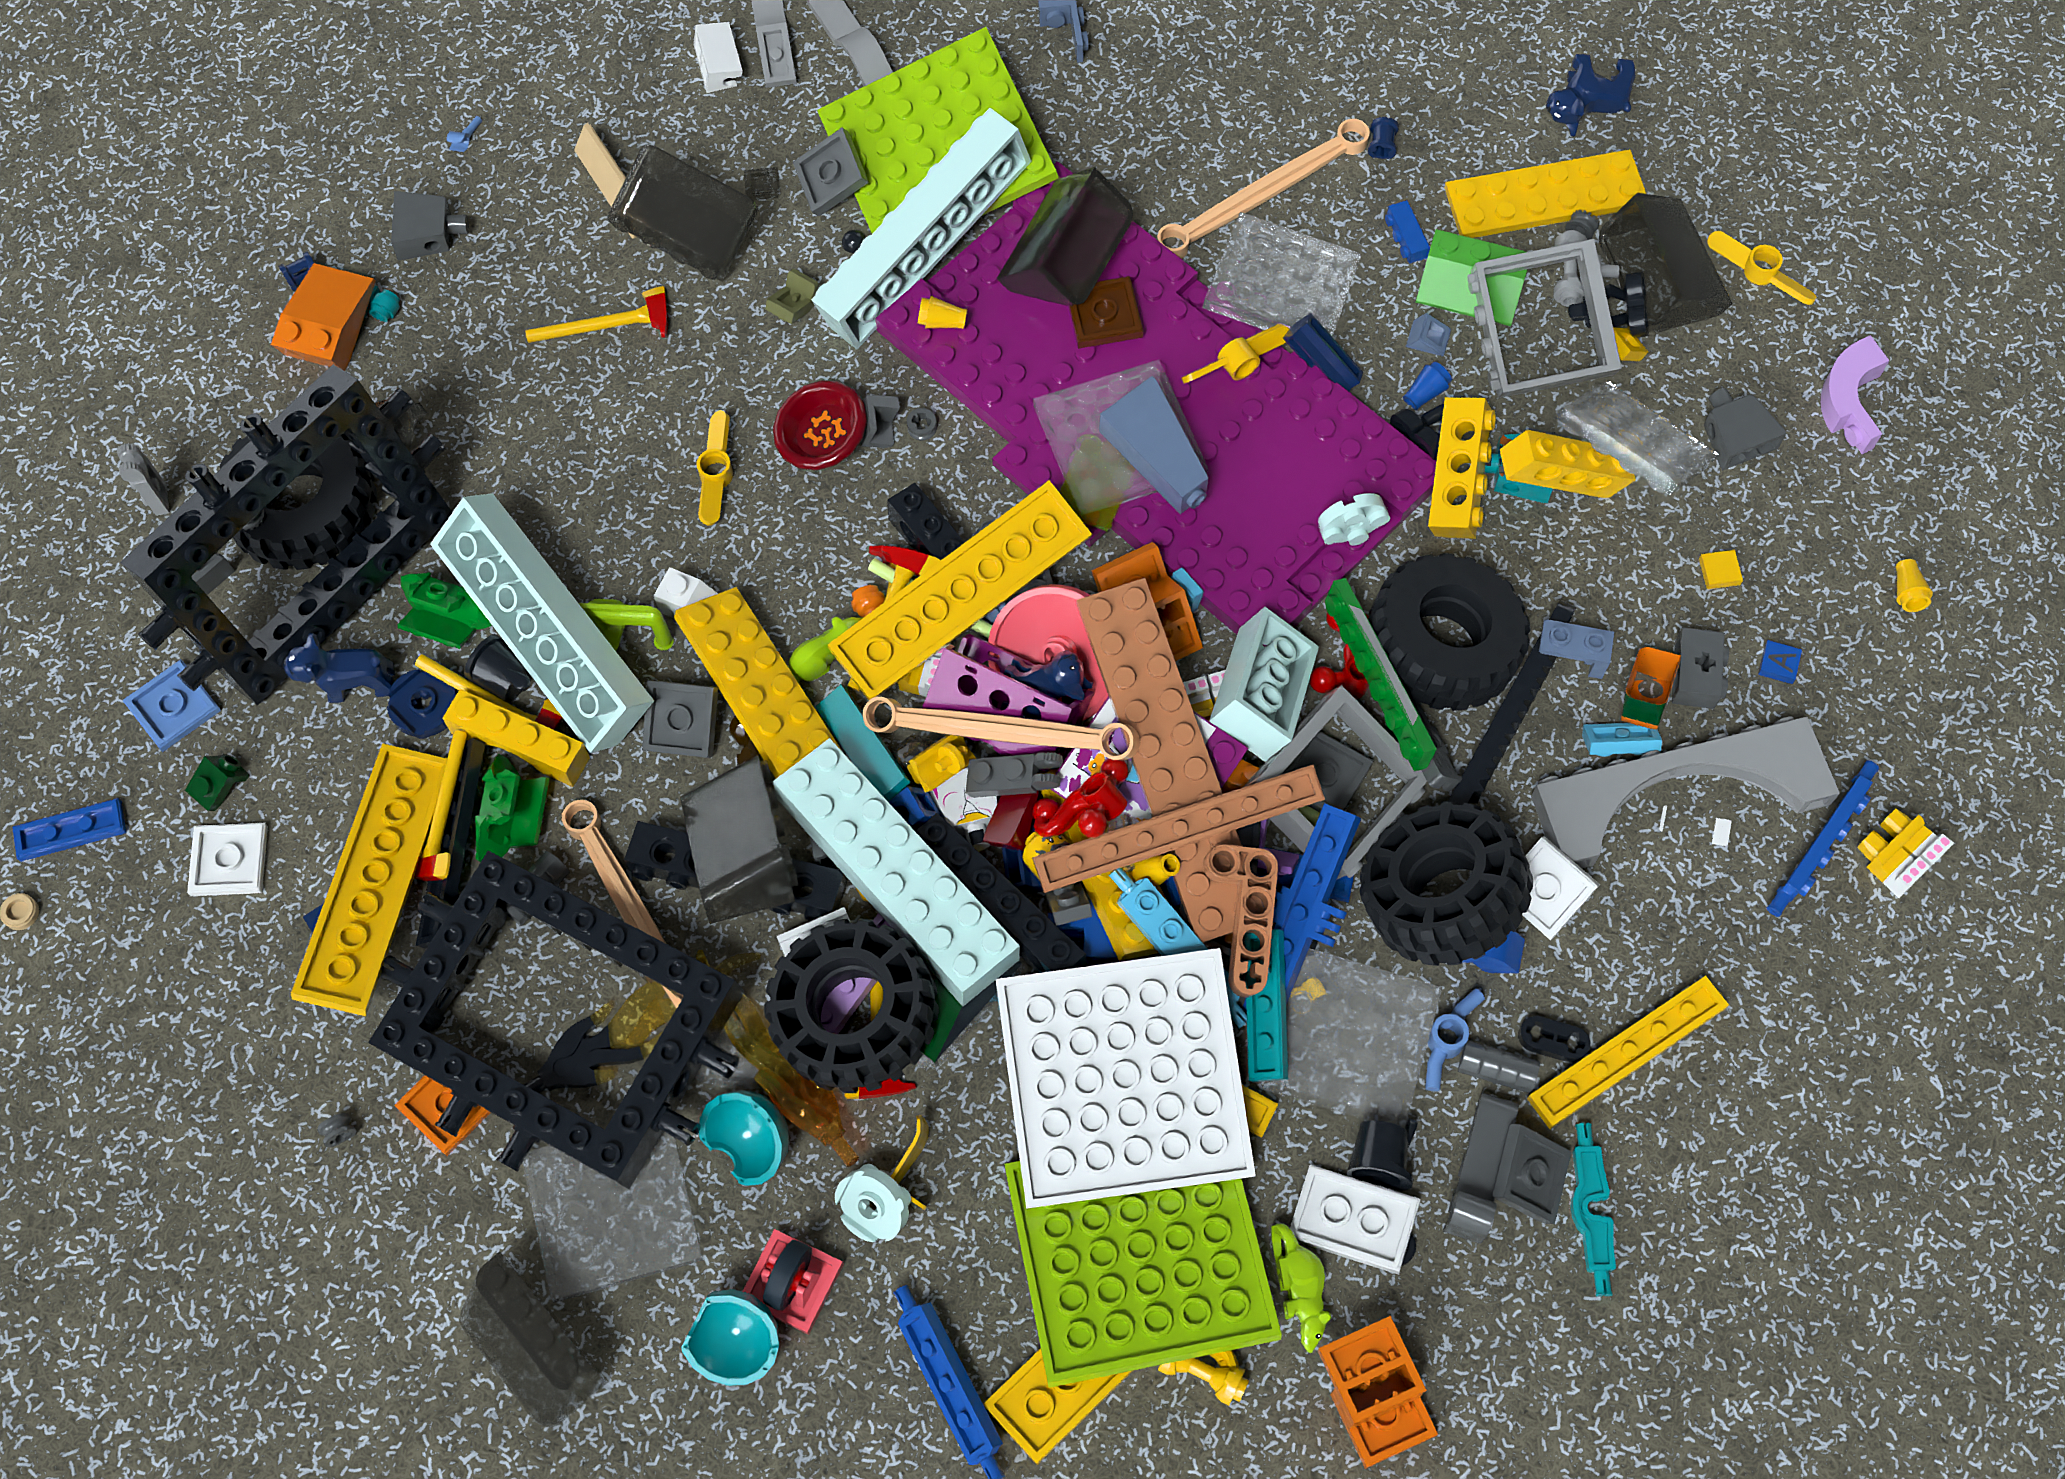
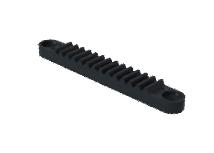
M1560 600L1549 620L1569 623L1576 607ZM1541 635L1465 769L1462 780L1455 787L1448 802H1454L1457 805L1478 803L1482 792L1486 789L1513 736L1523 722L1556 658H1558V656L1539 652Z

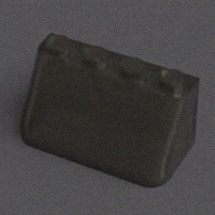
M646 144L641 147L608 213L606 221L612 223L617 230L624 233L629 232L640 238L645 245L666 252L676 262L692 266L699 270L704 277L723 282L751 232L759 208L751 198L664 150Z
M1096 167L1055 180L996 279L1007 290L1015 294L1065 306H1075L1084 303L1132 222L1133 210L1131 204Z
M1637 193L1602 226L1599 233V245L1608 264L1619 265V276L1615 279L1620 289L1624 290L1623 284L1626 274L1644 273L1650 333H1659L1717 317L1733 304L1681 199Z
M499 1251L479 1269L460 1310L459 1323L461 1328L536 1423L544 1427L559 1425L603 1388L608 1381L518 1267Z

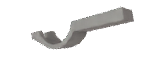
M751 0L766 88L796 84L783 1Z
M806 0L807 5L836 48L841 46L851 58L863 87L893 73L876 38L867 28L860 26L843 0Z

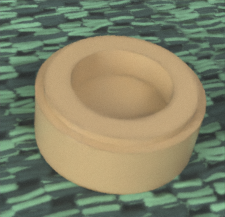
M23 893L9 896L0 907L1 921L13 930L27 929L35 923L39 915L37 902L29 895Z

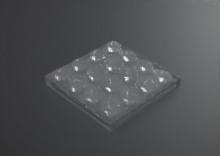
M1240 212L1202 308L1263 330L1277 324H1283L1290 330L1297 321L1312 313L1333 337L1362 254Z
M1160 360L1033 398V406L1080 517L1158 492L1099 432L1100 414L1151 376L1157 380L1208 476L1209 469Z
M1608 380L1562 406L1555 417L1563 423L1562 426L1566 431L1576 436L1581 435L1591 442L1592 448L1597 452L1611 455L1620 461L1619 464L1624 470L1632 474L1638 473L1649 481L1648 484L1651 488L1663 494H1673L1711 466L1718 456L1717 452Z
M1309 948L1286 1004L1288 1080L1259 1082L1258 1088L1362 1120L1385 1121L1405 1128L1443 987Z
M663 1131L630 1189L623 1187L550 1145L529 1151L524 1159L523 1166L550 1298L553 1303L704 1260L676 1138Z

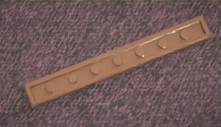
M1310 765L1102 834L1096 838H1089L1032 857L1043 892L1046 893L1325 800L1314 765Z

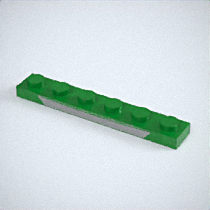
M1347 579L1334 580L1325 599L1326 610L1330 616L1334 617L1340 629L1342 641L1348 644L1354 656L1356 668L1359 672L1363 673L1368 682L1372 698L1379 703L1384 713L1387 727L1393 730L1400 744L1402 756L1409 761L1414 772L1426 769L1437 748Z

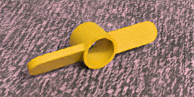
M1715 231L1709 235L1707 240L1708 246L1713 251L1744 269L1746 278L1757 285L1772 283L1807 305H1812L1817 297L1811 290L1779 271L1783 257L1775 247L1759 245L1751 250L1722 231ZM1754 261L1767 262L1772 269H1762Z
M1277 324L1250 338H1236L1220 350L1217 357L1218 360L1181 377L1185 384L1222 366L1233 380L1244 379L1259 366L1260 358L1258 356L1286 343L1283 337L1289 331V328L1283 324Z
M722 410L712 415L709 424L707 450L697 459V469L702 482L698 516L700 521L708 526L714 525L719 520L723 488L729 485L733 478L730 458L726 453L730 417ZM720 463L726 466L724 471L717 475L704 473L705 469L711 464Z

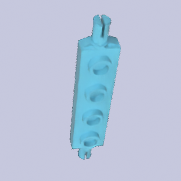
M1122 868L1115 869L1108 875L1122 890L1117 904L1161 956L1208 950L1148 878L1133 882ZM1224 969L1231 1019L1238 1028H1241L1247 1022V1014L1236 1003L1239 996L1234 994L1229 987V973Z

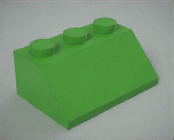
M1436 229L1416 303L1475 317L1474 307L1478 306L1476 294H1471L1469 291L1467 276L1471 274L1474 264L1526 253V251ZM1527 269L1486 278L1495 323L1507 326L1512 325Z

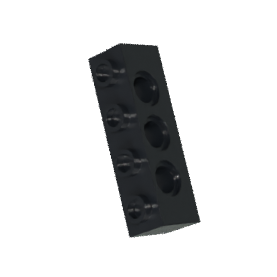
M915 482L887 500L888 520L912 549L942 560L965 543Z

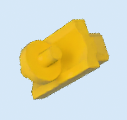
M946 735L910 759L907 769L914 782L920 783L924 791L929 792L969 765V759H976V757L967 747L964 737Z

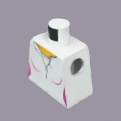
M964 768L932 791H929V794L942 817L959 834L965 835L967 841L977 851H981L990 846V844L983 842V838L997 806V796L973 798L966 794L968 768Z

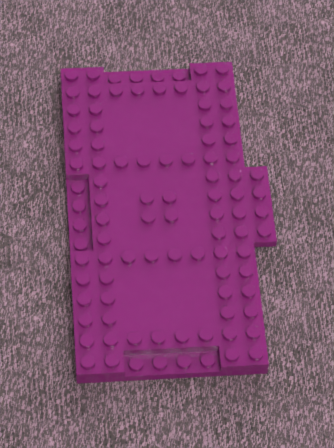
M1056 161L1053 165L1059 179L1013 200V207L932 278L927 282L921 278L875 318L877 332L1009 442L992 458L993 466L1028 495L1047 481H1051L1092 533L1091 538L1084 542L1087 546L1091 547L1110 528L1134 549L1154 542L1159 548L1167 575L1171 578L1173 572L1183 568L1204 591L1200 604L1236 635L1239 628L1264 607L1295 628L1328 595L1334 580L1346 578L1432 494L1437 461L1433 460L1427 453L1340 384L1329 380L1317 366L1309 367L1306 361L1300 358L1294 351L1290 354L1282 346L1258 356L1260 358L1259 366L1244 379L1233 380L1222 366L1184 384L1181 377L1218 360L1217 357L1220 350L1230 341L1240 337L1247 339L1262 331L1198 281V272ZM1130 276L1143 328V338L1078 349L1065 295V287ZM930 296H933L957 307L967 309L964 329H925V325L917 324L922 297L930 299ZM1151 376L1157 380L1208 476L1207 496L1204 501L1196 508L1192 509L1189 507L1182 514H1179L1099 432L1100 414ZM1372 493L1380 495L1389 513L1390 520L1368 533L1369 538L1367 541L1355 546L1350 545L1348 541L1333 544L1324 543L1320 533L1318 518L1326 509L1339 501H1342L1344 506L1354 503L1353 496Z

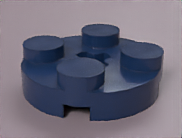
M419 669L412 670L399 677L391 686L388 694L390 699L387 711L389 717L401 732L419 739H425L447 728L442 718L458 692L452 686L425 671L420 672ZM420 697L424 700L429 697L432 698L429 702L430 705L420 710L416 709L418 707L416 701Z

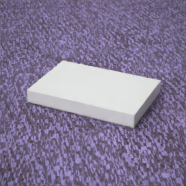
M1309 1165L1290 1229L1299 1243L1399 1275L1420 1205V1199Z

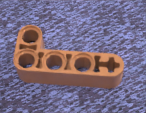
M1226 844L1218 845L1204 858L1203 871L1211 881L1238 885L1228 981L1229 987L1234 994L1247 998L1261 992L1266 986L1268 979L1278 862L1275 856L1265 849ZM1215 855H1223L1228 858L1231 866L1229 872L1222 873L1214 868L1212 860ZM1259 859L1267 866L1265 877H1257L1251 872V860ZM1248 896H1256L1262 900L1264 909L1261 914H1253L1248 910L1246 906ZM1245 933H1253L1259 938L1260 947L1257 952L1248 951L1244 947L1242 939ZM1240 958H1241V959H1244V960H1247V961H1245V962H1240ZM1258 959L1259 963L1255 962L1250 965L1249 973L1251 978L1256 979V983L1250 985L1247 989L1246 983L1241 981L1239 976L1247 972L1248 960Z

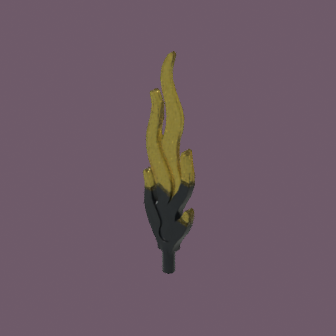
M759 953L737 954L723 960L715 970L729 976L733 970L741 965L759 960L761 955ZM653 981L652 984L647 983L636 990L624 1002L609 1024L592 1038L585 1039L591 1031L602 1024L612 1011L609 1003L604 1004L589 1017L572 1025L563 1033L545 1064L537 1071L539 1076L524 1085L538 1093L546 1088L552 1091L557 1088L597 1086L614 1079L615 1073L611 1069H593L599 1066L630 1064L646 1059L662 1032L649 1042H643L653 1031L667 1023L676 1010L670 998L662 999L666 994L662 985Z

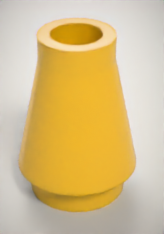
M930 296V299L922 297L917 324L925 325V329H964L967 309L957 307L933 296Z
M1905 559L1898 562L1895 566L1897 572V603L1902 605L1903 610L1907 612H1917L1927 608L1931 603L1933 592L1920 572L1917 562L1914 559Z
M1160 854L1134 863L1132 876L1135 882L1148 878L1157 888L1179 872L1180 862L1173 854Z

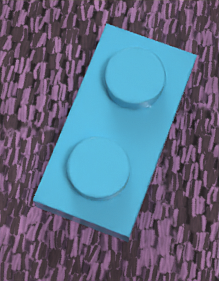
M1631 723L1583 725L1582 736L1589 755L1606 757L1612 754L1627 753L1643 755L1654 750L1661 752L1662 738L1656 729Z

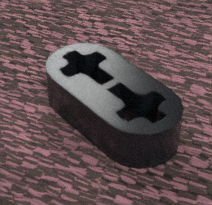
M1540 1016L1529 1017L1522 1023L1518 1031L1519 1042L1526 1050L1565 1062L1575 1063L1582 1060L1590 1049V1038L1583 1029ZM1534 1026L1540 1027V1034L1552 1038L1551 1040L1540 1038L1538 1043L1531 1041L1532 1035L1526 1033V1030L1531 1031ZM1571 1036L1577 1038L1576 1043L1582 1046V1048H1577L1574 1053L1568 1051V1045L1557 1042V1039L1568 1041Z

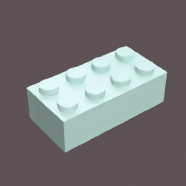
M1262 608L1239 628L1209 722L1248 747L1250 752L1263 761H1267L1292 741L1319 646L1268 608Z

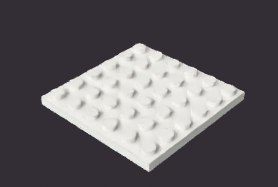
M1220 948L996 979L1026 1209L1256 1176Z

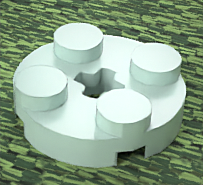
M1372 493L1353 496L1354 503L1344 506L1343 502L1339 501L1326 509L1318 518L1320 533L1324 543L1333 544L1348 541L1350 545L1355 546L1367 541L1369 538L1368 533L1390 520L1389 513L1380 495Z
M865 1164L860 1169L850 1172L839 1183L835 1192V1203L837 1205L840 1202L841 1209L844 1212L840 1218L844 1225L857 1237L869 1242H875L878 1238L889 1241L904 1228L908 1221V1205L911 1203V1196L904 1187L899 1186L889 1175L878 1170L872 1164ZM869 1200H871L876 1205L877 1208L875 1210H872L869 1207Z

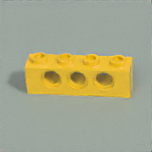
M1445 397L1428 527L1434 536L1476 539L1477 527H1482L1483 508L1480 507L1481 495L1486 494L1488 485L1487 475L1484 474L1485 463L1490 462L1492 447L1491 443L1488 442L1489 431L1494 430L1496 423L1495 410L1491 409L1486 398ZM1466 432H1475L1471 439L1466 441L1461 440L1462 436ZM1471 463L1467 471L1457 473L1460 465ZM1460 495L1467 496L1462 504L1452 505L1456 497Z
M1532 430L1524 431L1500 449L1506 480L1594 497L1609 498L1636 480L1629 451Z

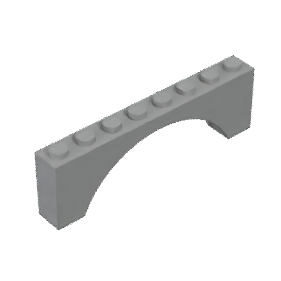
M1790 716L1776 721L1771 726L1761 728L1760 725H1753L1747 727L1740 734L1727 736L1726 733L1717 734L1710 737L1704 743L1694 745L1693 742H1686L1674 747L1672 751L1660 753L1658 750L1650 751L1641 755L1637 760L1627 762L1626 759H1618L1608 763L1605 768L1593 770L1591 767L1582 768L1575 771L1572 776L1561 779L1558 776L1547 777L1538 782L1531 798L1546 838L1579 867L1586 868L1594 866L1600 856L1606 827L1618 809L1642 790L1671 778L1688 775H1717L1745 781L1773 794L1797 814L1831 805L1840 792L1808 717L1794 720V717Z

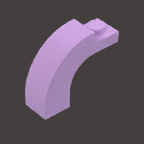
M1871 335L1853 343L1840 354L1829 372L1821 391V410L1830 432L1834 433L1844 429L1847 442L1851 446H1856L1861 454L1872 450L1882 433L1861 405L1858 398V387L1880 377L1889 362V359Z

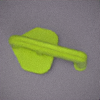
M594 599L588 603H579L615 651L619 646L625 625L651 626L655 634L653 643L657 649L668 650L673 646L674 641L661 611L657 608L643 605H625L623 602L614 599Z

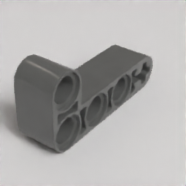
M1481 1093L1467 1140L1469 1145L1466 1154L1464 1153L1458 1173L1460 1177L1457 1188L1453 1191L1448 1210L1450 1215L1447 1224L1444 1225L1443 1232L1481 1244L1489 1234L1497 1206L1492 1196L1509 1125L1515 1124L1519 1104Z

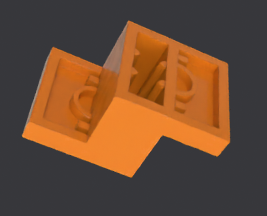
M1154 542L1091 570L1098 592L1142 578L1146 579L1175 661L1203 648L1185 590L1167 575L1159 548Z
M1391 1316L1318 1348L1317 1351L1335 1387L1330 1395L1365 1469L1438 1435L1420 1398L1427 1390Z

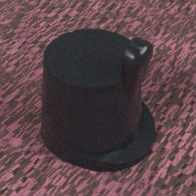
M492 634L481 641L469 656L464 669V675L467 680L508 703L514 701L521 692L529 689L531 685V675L505 641L496 634Z
M1409 1118L1405 1129L1385 1121L1371 1120L1362 1122L1347 1175L1393 1191L1411 1189L1414 1179L1406 1170L1407 1153L1418 1122L1415 1119Z

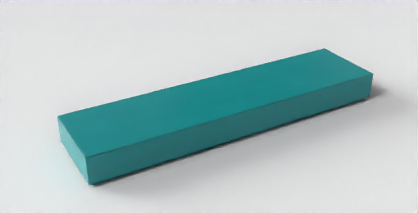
M840 684L815 706L852 763L887 801H890L911 782L878 733L870 730L865 725L863 711L846 687Z
M1279 929L1272 930L1266 986L1261 992L1246 998L1248 1077L1251 1082L1288 1080L1284 931ZM1245 933V948L1248 951L1257 952L1260 947L1259 938L1253 933ZM1258 959L1248 960V970L1246 972L1247 989L1250 985L1256 983V979L1251 978L1249 973L1250 965L1255 962L1259 963Z

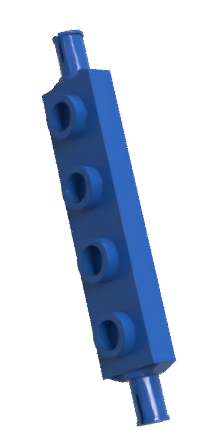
M1867 760L1857 776L1852 778L1853 784L1787 882L1783 887L1780 886L1777 889V894L1767 907L1769 913L1780 917L1785 907L1798 893L1804 897L1813 886L1816 878L1811 876L1817 866L1823 869L1835 853V851L1829 848L1833 841L1836 839L1841 842L1853 826L1848 821L1852 813L1860 815L1870 801L1871 797L1866 792L1873 783L1871 781L1879 770V766L1876 763Z
M908 1285L898 1288L893 1294L896 1296L904 1312L898 1321V1325L968 1464L976 1465L980 1463L988 1479L1004 1478L1005 1474H1003L994 1456L1003 1442L931 1302L917 1305Z

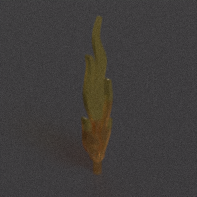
M698 950L695 955L696 960L710 967L704 952ZM743 994L734 1010L740 1017L745 1029L734 1012L728 1019L724 1029L738 1052L759 1070L754 1077L755 1081L766 1091L773 1103L787 1119L814 1136L824 1146L831 1145L847 1167L852 1166L859 1160V1157L843 1137L846 1131L841 1123L839 1106L834 1092L819 1087L812 1080H806L788 1063L779 1052V1048L772 1041L756 1007Z

